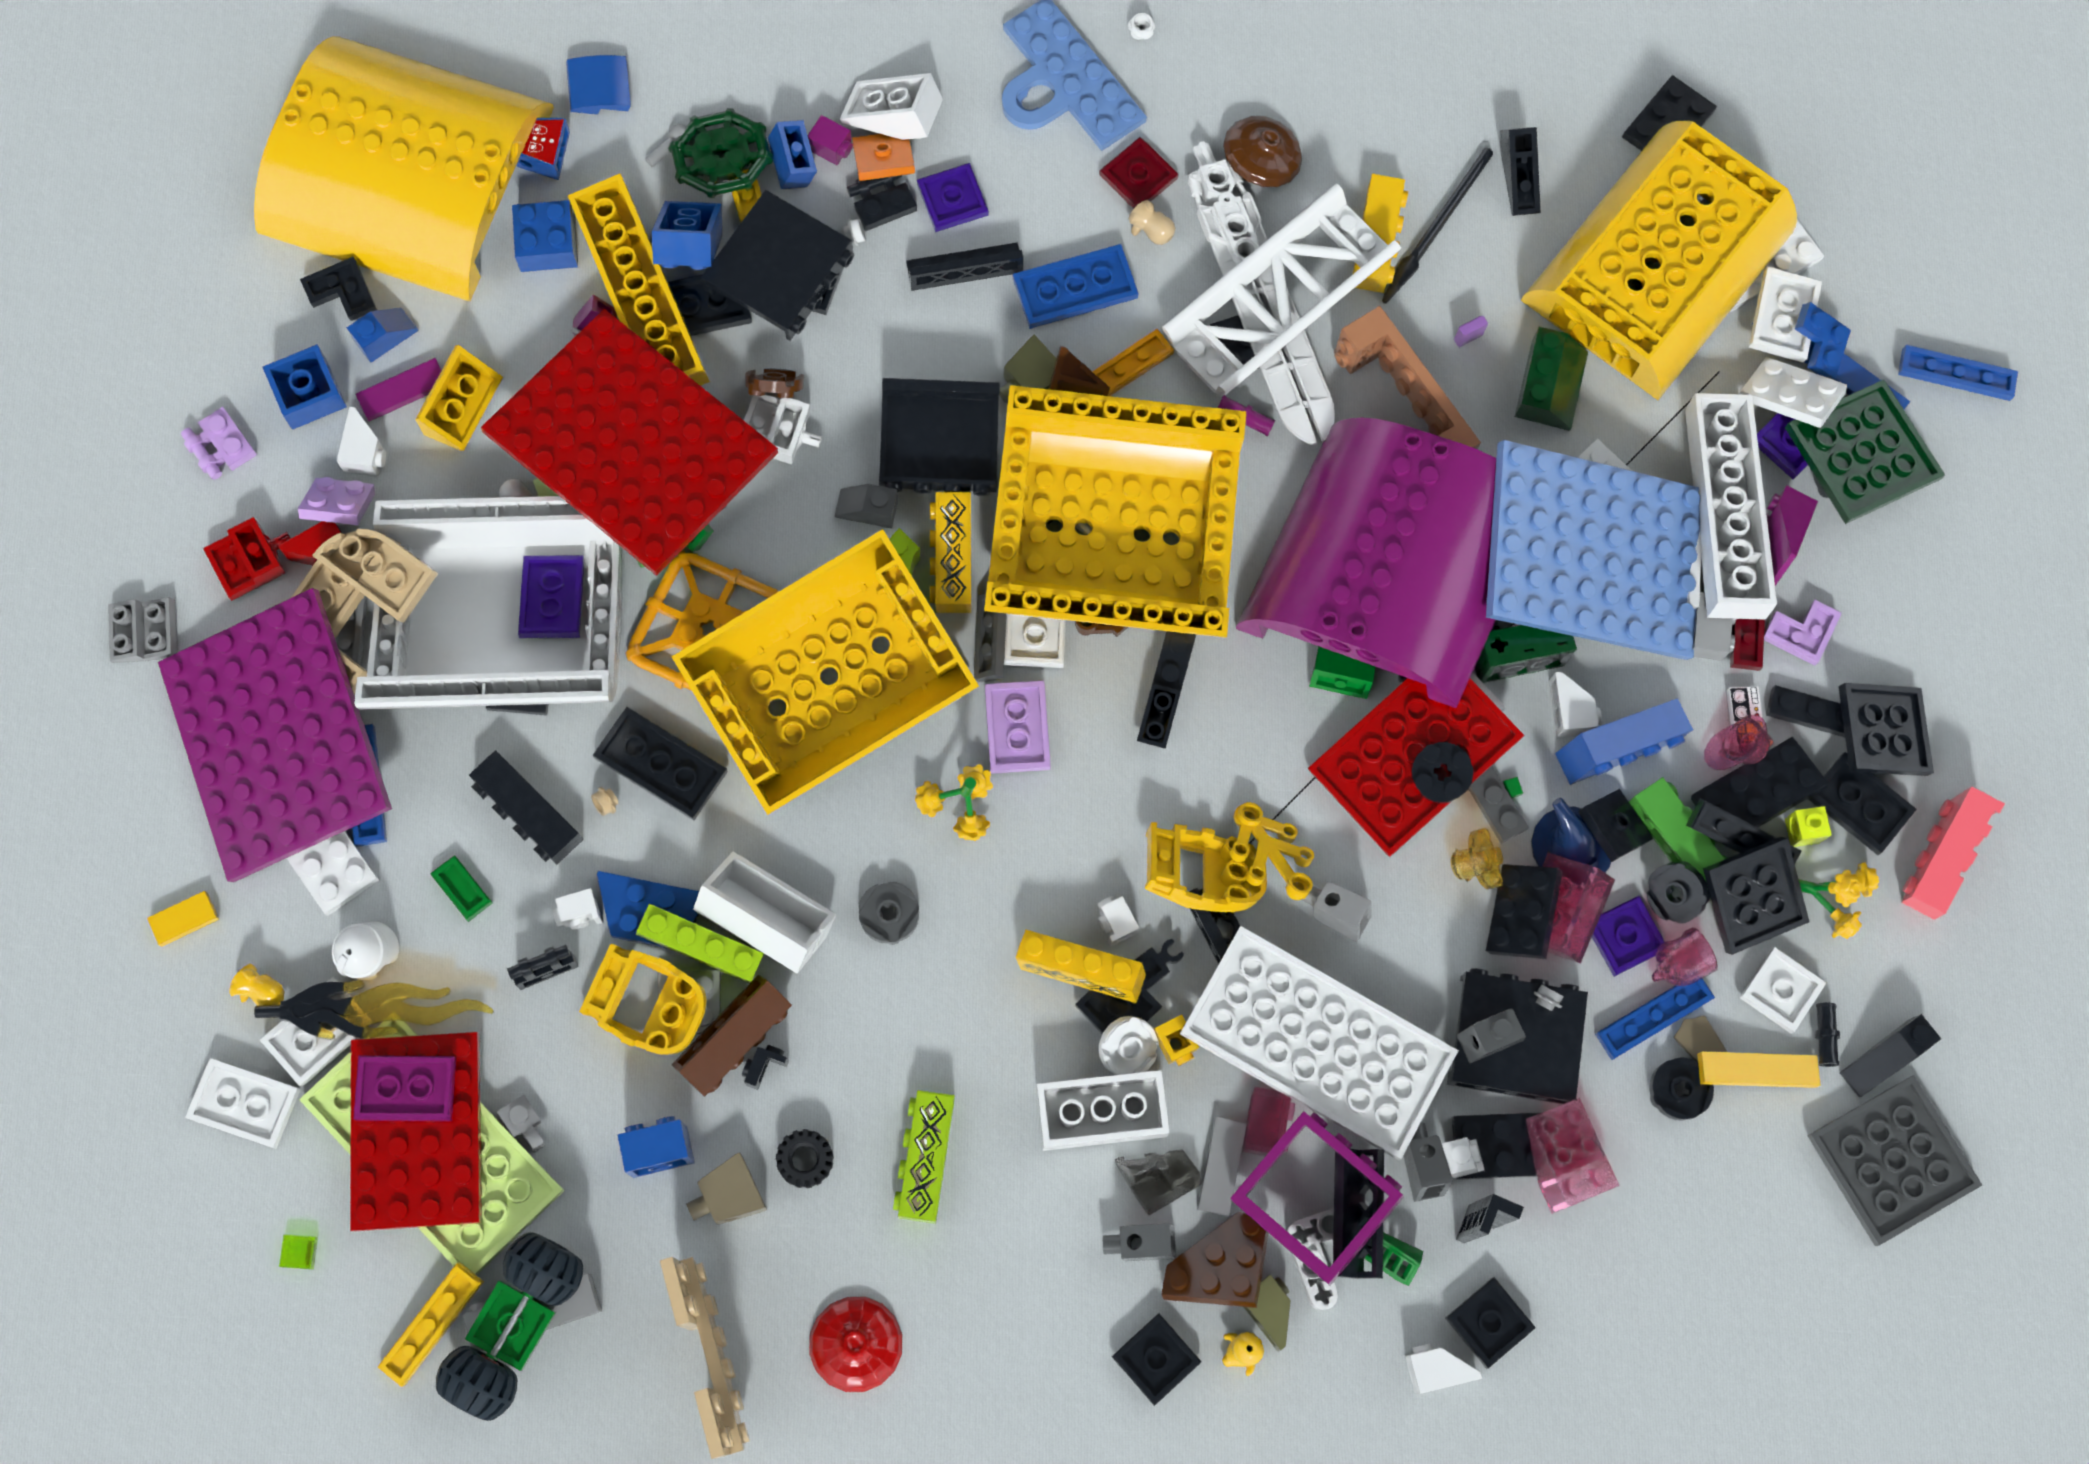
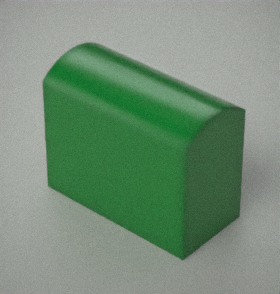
M1518 777L1503 781L1511 798L1523 794Z

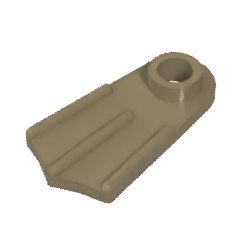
M1704 1015L1697 1018L1684 1019L1679 1030L1674 1035V1039L1697 1062V1054L1702 1051L1727 1052Z

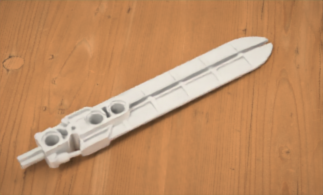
M1203 141L1193 147L1199 169L1190 173L1188 185L1190 186L1192 197L1196 200L1199 222L1207 241L1210 242L1224 276L1246 258L1240 255V253L1250 255L1268 239L1262 227V219L1251 193L1247 192L1242 185V177L1233 170L1229 162H1226V159L1216 162L1209 143ZM1210 180H1215V181L1219 182L1220 184H1215V183L1211 182ZM1234 187H1238L1242 197H1235L1232 194ZM1233 228V229L1238 230L1239 232L1236 233V232L1231 231L1230 229ZM1271 265L1255 279L1258 288L1254 280L1245 288L1264 307L1260 297L1262 295L1268 312L1280 323ZM1287 288L1291 321L1294 324L1300 318ZM1235 296L1232 298L1244 330L1273 333L1239 298ZM1303 330L1283 347L1288 363L1280 349L1260 366V370L1281 421L1293 435L1313 445L1317 444V440L1305 408L1308 409L1322 442L1326 440L1334 424L1335 410L1331 394L1305 330ZM1250 342L1254 355L1268 345ZM1290 370H1292V372H1293V375H1294V377H1295V380H1296V382H1297V385H1298V387H1299V390H1300V392H1301V395H1302L1304 401H1302V399H1301V397H1300V394H1299V392H1298V389H1297V387H1296V384H1295V382H1294V379H1293V377H1292V374H1291Z

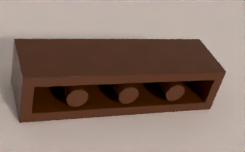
M758 974L672 1063V1066L705 1097L708 1093L718 1089L723 1081L722 1078L730 1070L740 1066L744 1060V1055L752 1047L762 1043L766 1037V1032L774 1024L784 1020L788 1014L787 1010L792 1004L768 980Z

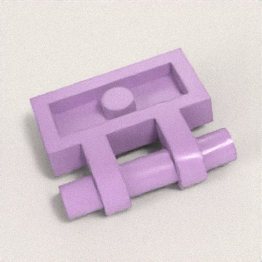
M223 407L198 422L204 431L199 435H195L191 428H186L181 432V436L185 440V447L190 453L195 454L199 460L198 465L204 473H208L213 480L221 477L222 472L218 467L225 462L233 471L257 455ZM210 443L217 449V452L213 455H209L204 448Z

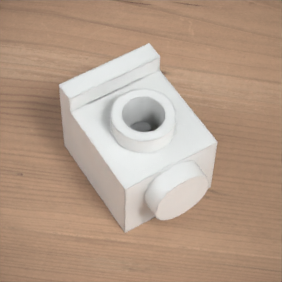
M591 888L555 899L557 908L553 909V915L557 927L564 925L566 928L580 929L588 926L591 920H594L597 925L603 923L596 894Z
M1111 896L1097 904L1101 915L1097 918L1105 934L1109 932L1111 934L1108 940L1110 947L1138 934L1139 926L1123 896L1117 899Z
M1465 1137L1442 1143L1450 1173L1454 1178L1485 1170L1476 1139L1469 1140Z

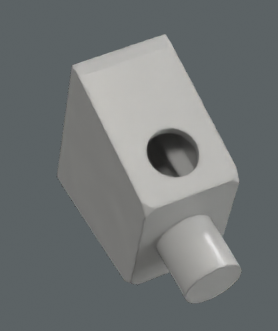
M1327 881L1323 890L1313 886L1308 896L1302 899V901L1313 906L1314 918L1317 921L1355 942H1358L1371 919V900L1332 882Z

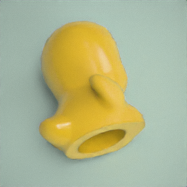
M251 963L237 972L229 988L231 996L240 995L242 1003L246 1002L250 997L257 1006L280 1005V1002L284 1000L285 994L282 985L267 974L259 975L256 967Z
M1243 1332L1239 1335L1236 1333L1224 1334L1223 1338L1229 1340L1230 1344L1222 1358L1223 1364L1226 1367H1246V1376H1250L1255 1369V1364L1259 1363L1264 1355L1261 1339L1251 1332Z

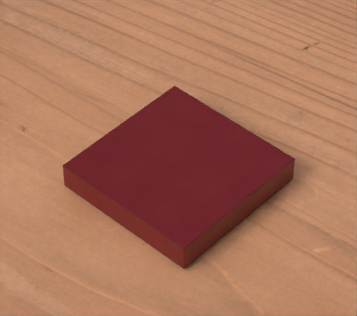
M1141 137L1099 171V175L1133 209L1145 200L1151 202L1175 182L1179 176Z

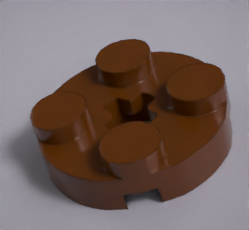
M775 368L764 369V374L756 375V370H750L745 374V386L748 388L749 395L763 396L768 392L777 393L779 398H793L794 392H799L804 388V375L800 374L796 377V371Z

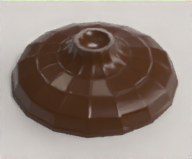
M1250 116L1236 121L1226 132L1223 143L1226 159L1233 170L1246 181L1261 187H1279L1290 183L1300 172L1302 154L1299 141L1293 132L1280 121L1267 116Z

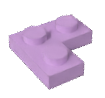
M1817 600L1811 603L1802 623L1776 611L1765 630L1764 641L1815 666L1819 663L1842 613Z

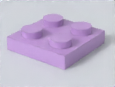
M330 477L315 478L298 507L299 519L358 525L375 495L374 484H367L361 481L334 480Z

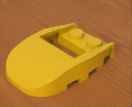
M1151 822L1145 835L1147 837L1146 890L1186 908L1215 912H1239L1246 910L1256 904L1265 894L1267 876L1260 886H1253L1246 880V874L1253 865L1256 848L1248 843L1250 853L1244 862H1236L1229 854L1233 844L1237 841L1236 837L1230 836L1228 839L1216 836L1213 829L1203 827L1201 831L1187 830V825L1174 824L1172 830L1157 828V822ZM1180 849L1203 854L1202 895L1188 892L1187 887L1180 885Z
M610 944L579 1012L595 1018L599 1021L598 1026L621 1039V1042L629 1046H636L656 1054L672 1055L683 1051L693 1040L703 1019L707 1000L702 985L670 962L660 957L657 958L635 950H626L617 945ZM638 963L668 976L642 1033L613 1020V1016Z

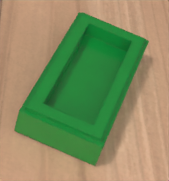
M455 855L430 873L468 922L493 904Z

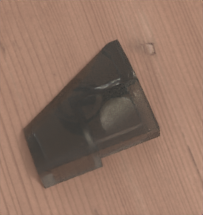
M1183 1149L1169 1151L1163 1155L1148 1153L1144 1154L1145 1158L1125 1160L1124 1156L1115 1159L1119 1171L1148 1216L1201 1185L1200 1172Z

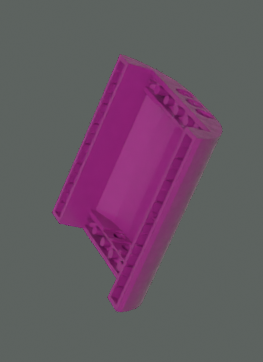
M1360 417L1340 420L1333 424L1326 440L1321 445L1237 622L1236 630L1263 639L1268 628L1426 684L1429 699L1457 708L1496 619L1486 618L1496 458L1462 443L1391 421Z

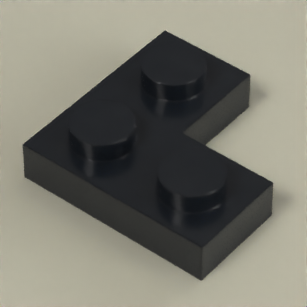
M354 256L300 279L313 308L339 297L350 321L358 319L370 311L378 310Z

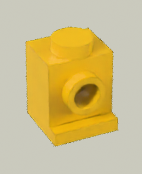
M1182 1014L1154 1028L1159 1041V1047L1168 1064L1176 1061L1178 1066L1195 1058L1193 1052L1199 1048L1198 1044L1180 1035L1186 1023ZM1172 1039L1179 1040L1181 1044L1179 1049L1171 1047L1170 1041Z

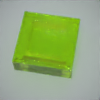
M283 1235L279 1267L314 1270L318 1237Z

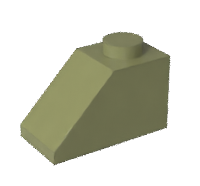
M1269 1275L1261 1281L1257 1308L1244 1307V1309L1277 1351H1281L1286 1347L1291 1303L1287 1294L1290 1291L1279 1277L1274 1279Z

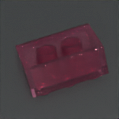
M1548 853L1542 867H1554L1563 871L1548 952L1581 964L1615 879L1599 868Z

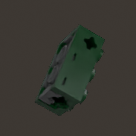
M1514 623L1511 627L1500 629L1499 626H1493L1475 665L1476 675L1482 683L1563 667L1577 650L1574 636Z

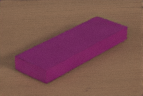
M433 358L362 390L355 395L367 420L370 422L429 395L442 370L436 358Z

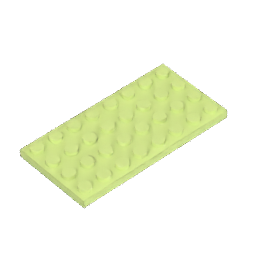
M394 1011L365 1039L418 1035ZM351 1052L299 1099L349 1154L351 1145ZM481 1102L482 1223L419 1227L420 1231L453 1266L461 1262L475 1275H478L565 1191Z

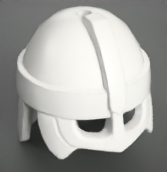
M377 921L355 923L343 928L335 937L332 945V958L337 971L345 977L348 976L358 980H374L377 977L376 973L384 965L394 963L399 954V943L395 933L389 926Z

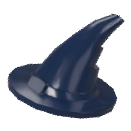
M1561 797L1556 799L1552 803L1554 810L1546 813L1534 828L1531 839L1533 858L1539 867H1554L1562 870L1561 885L1567 887H1586L1601 879L1610 868L1611 861L1580 816L1578 811L1581 808L1569 807Z

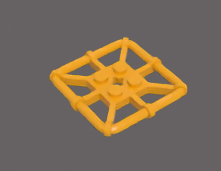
M681 551L669 564L653 597H649L646 602L647 608L629 641L628 650L625 652L627 660L632 661V663L648 672L675 683L674 686L679 689L687 688L691 690L681 672L650 660L646 656L672 647L683 650L706 636L703 635L704 630L701 628L704 624L713 623V627L718 629L746 612L727 605L737 585L766 598L779 591L743 575L742 571L737 568L732 570L698 554ZM690 565L728 580L718 600L699 592ZM682 567L692 593L683 612L663 603ZM658 612L678 621L670 637L640 647Z

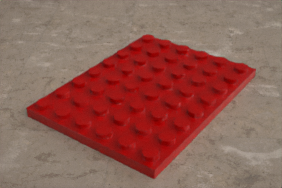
M603 309L481 426L482 433L656 576L778 454V447L606 309Z

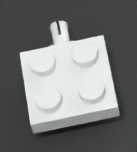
M768 395L752 397L744 421L778 447V454L773 459L792 464L796 451L802 443L819 448L822 441V436L806 432L810 404L791 398L778 399Z

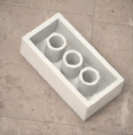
M1162 1070L1040 1083L1036 1086L1043 1151L1167 1137L1170 1133Z

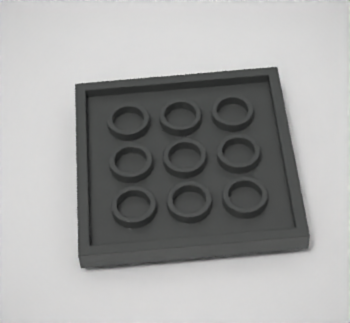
M1914 1075L1807 1135L1874 1246H1880L1982 1186L1979 1178Z

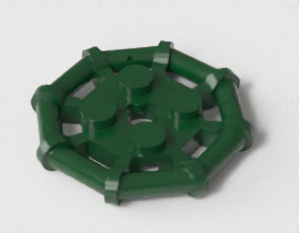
M727 108L726 111L700 117L694 115L689 118L690 122L686 126L685 132L675 141L670 142L668 148L669 152L672 153L677 182L679 184L685 183L707 194L708 198H715L716 195L742 189L746 191L752 189L754 181L765 167L773 161V154L769 150L766 137V126L762 122H755L734 112L733 108ZM724 123L722 128L708 131L705 129V127ZM734 124L747 130L745 134L739 133V130L733 127ZM697 132L698 135L695 137V143L693 144V146L687 145V143ZM756 142L758 151L750 152L748 145ZM720 151L726 152L723 158H719L715 154ZM684 157H693L694 165L686 167ZM750 163L753 164L746 174L743 173V167L746 164L747 167ZM705 174L709 176V181L706 182L697 176Z

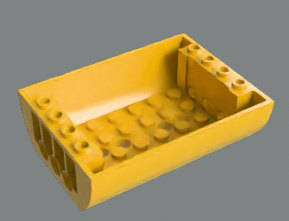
M1675 121L1668 123L1658 130L1523 295L1521 301L1560 330L1570 335L1574 340L1656 400H1659L1793 234L1797 224V212L1794 201L1787 187L1695 122ZM1697 195L1702 196L1711 204L1703 205L1699 203ZM1682 215L1691 216L1694 219V225H1683L1680 222V217ZM1650 257L1657 259L1660 267L1658 269L1648 268L1645 264V259ZM1637 279L1642 283L1643 288L1639 291H1634L1629 288L1627 281Z

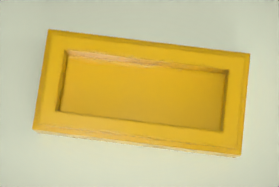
M203 891L148 917L147 920L158 945L163 947L218 921L219 917L209 894Z

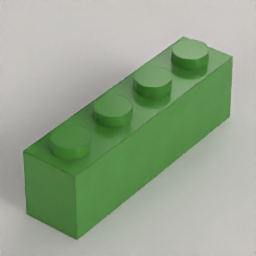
M1662 777L1635 795L1629 803L1669 861H1686L1690 863L1692 867L1702 874L1706 881L1703 868L1725 860L1727 857L1721 855L1717 850L1714 839L1686 826L1693 810L1688 806H1684L1678 798L1679 794L1675 786L1670 782H1666Z

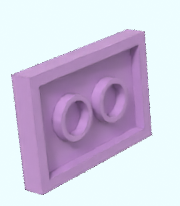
M1027 681L985 684L991 774L1050 770L1045 682Z

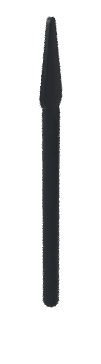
M1485 148L1410 256L1402 259L1394 274L1392 284H1389L1382 298L1384 304L1419 269L1420 259L1493 155L1492 149Z

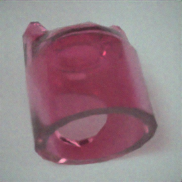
M1692 927L1685 930L1681 937L1665 941L1658 947L1656 952L1657 969L1653 972L1651 978L1654 982L1665 980L1678 987L1690 985L1717 971V959L1704 935L1698 929Z

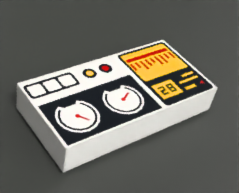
M1759 687L1728 688L1726 692L1733 747L1765 745Z

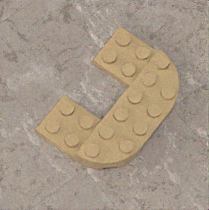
M357 529L354 532L334 535L315 551L312 556L317 561L292 597L311 588L319 590L334 637L336 638L364 596L396 620L404 623L438 573L401 546V543L373 530ZM339 650L353 694L355 695L357 677H367V670Z
M674 1257L660 1260L676 1326L690 1331L698 1329L714 1388H705L694 1392L711 1459L743 1451L745 1448L744 1443L750 1442L745 1422L741 1423L739 1411L744 1409L740 1391L733 1390L731 1379L736 1377L731 1358L728 1359L724 1356L722 1347L727 1346V1341L723 1328L716 1326L714 1316L718 1315L719 1311L715 1297L707 1294L704 1282L707 1281L703 1263L696 1264L693 1257L681 1261Z

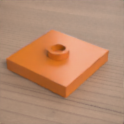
M883 134L852 138L859 181L915 173L909 139L901 140Z

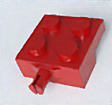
M252 517L228 529V536L203 548L228 598L233 601L286 574L279 561L277 550L280 549L278 545L291 539L286 531L270 539L265 535L258 521Z

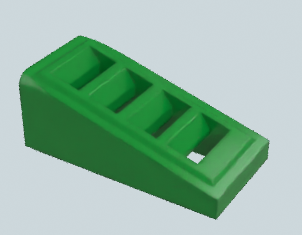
M1383 1232V1247L1386 1248L1383 1254V1272L1400 1283L1409 1286L1420 1267L1424 1251ZM1368 1253L1364 1259L1372 1264V1257ZM1392 1253L1397 1255L1395 1260L1390 1259ZM1404 1260L1408 1262L1407 1266L1402 1264Z

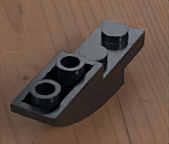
M1166 631L1137 737L1138 742L1166 749L1196 634Z

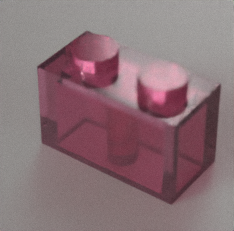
M1259 1087L1252 1089L1242 1152L1266 1156L1285 1134L1287 1120H1293L1295 1103L1290 1102L1291 1098L1275 1090Z

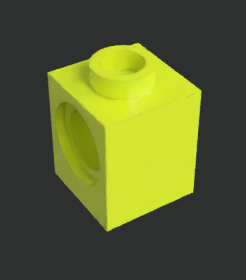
M1825 806L1795 810L1785 818L1790 845L1794 847L1820 844L1832 836Z

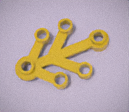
M1246 802L1238 806L1233 818L1240 828L1237 841L1230 850V857L1236 862H1244L1250 853L1248 842L1251 833L1258 841L1253 865L1246 874L1248 883L1253 886H1260L1267 876L1265 866L1267 857H1269L1287 883L1285 886L1287 895L1293 900L1305 899L1313 887L1312 880L1304 873H1295L1282 855L1285 854L1293 857L1295 863L1300 867H1308L1313 861L1314 852L1310 848L1291 844L1298 834L1297 828L1290 823L1283 824L1263 817L1262 809L1255 803ZM1265 830L1277 833L1278 839L1269 836Z

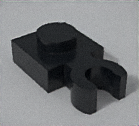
M1173 939L1165 941L1161 952L1158 954L1151 947L1134 960L1143 964L1146 976L1142 986L1146 990L1170 973L1169 968L1166 966L1168 963L1176 964L1183 958V952L1176 956H1171L1168 953L1167 949L1175 942Z

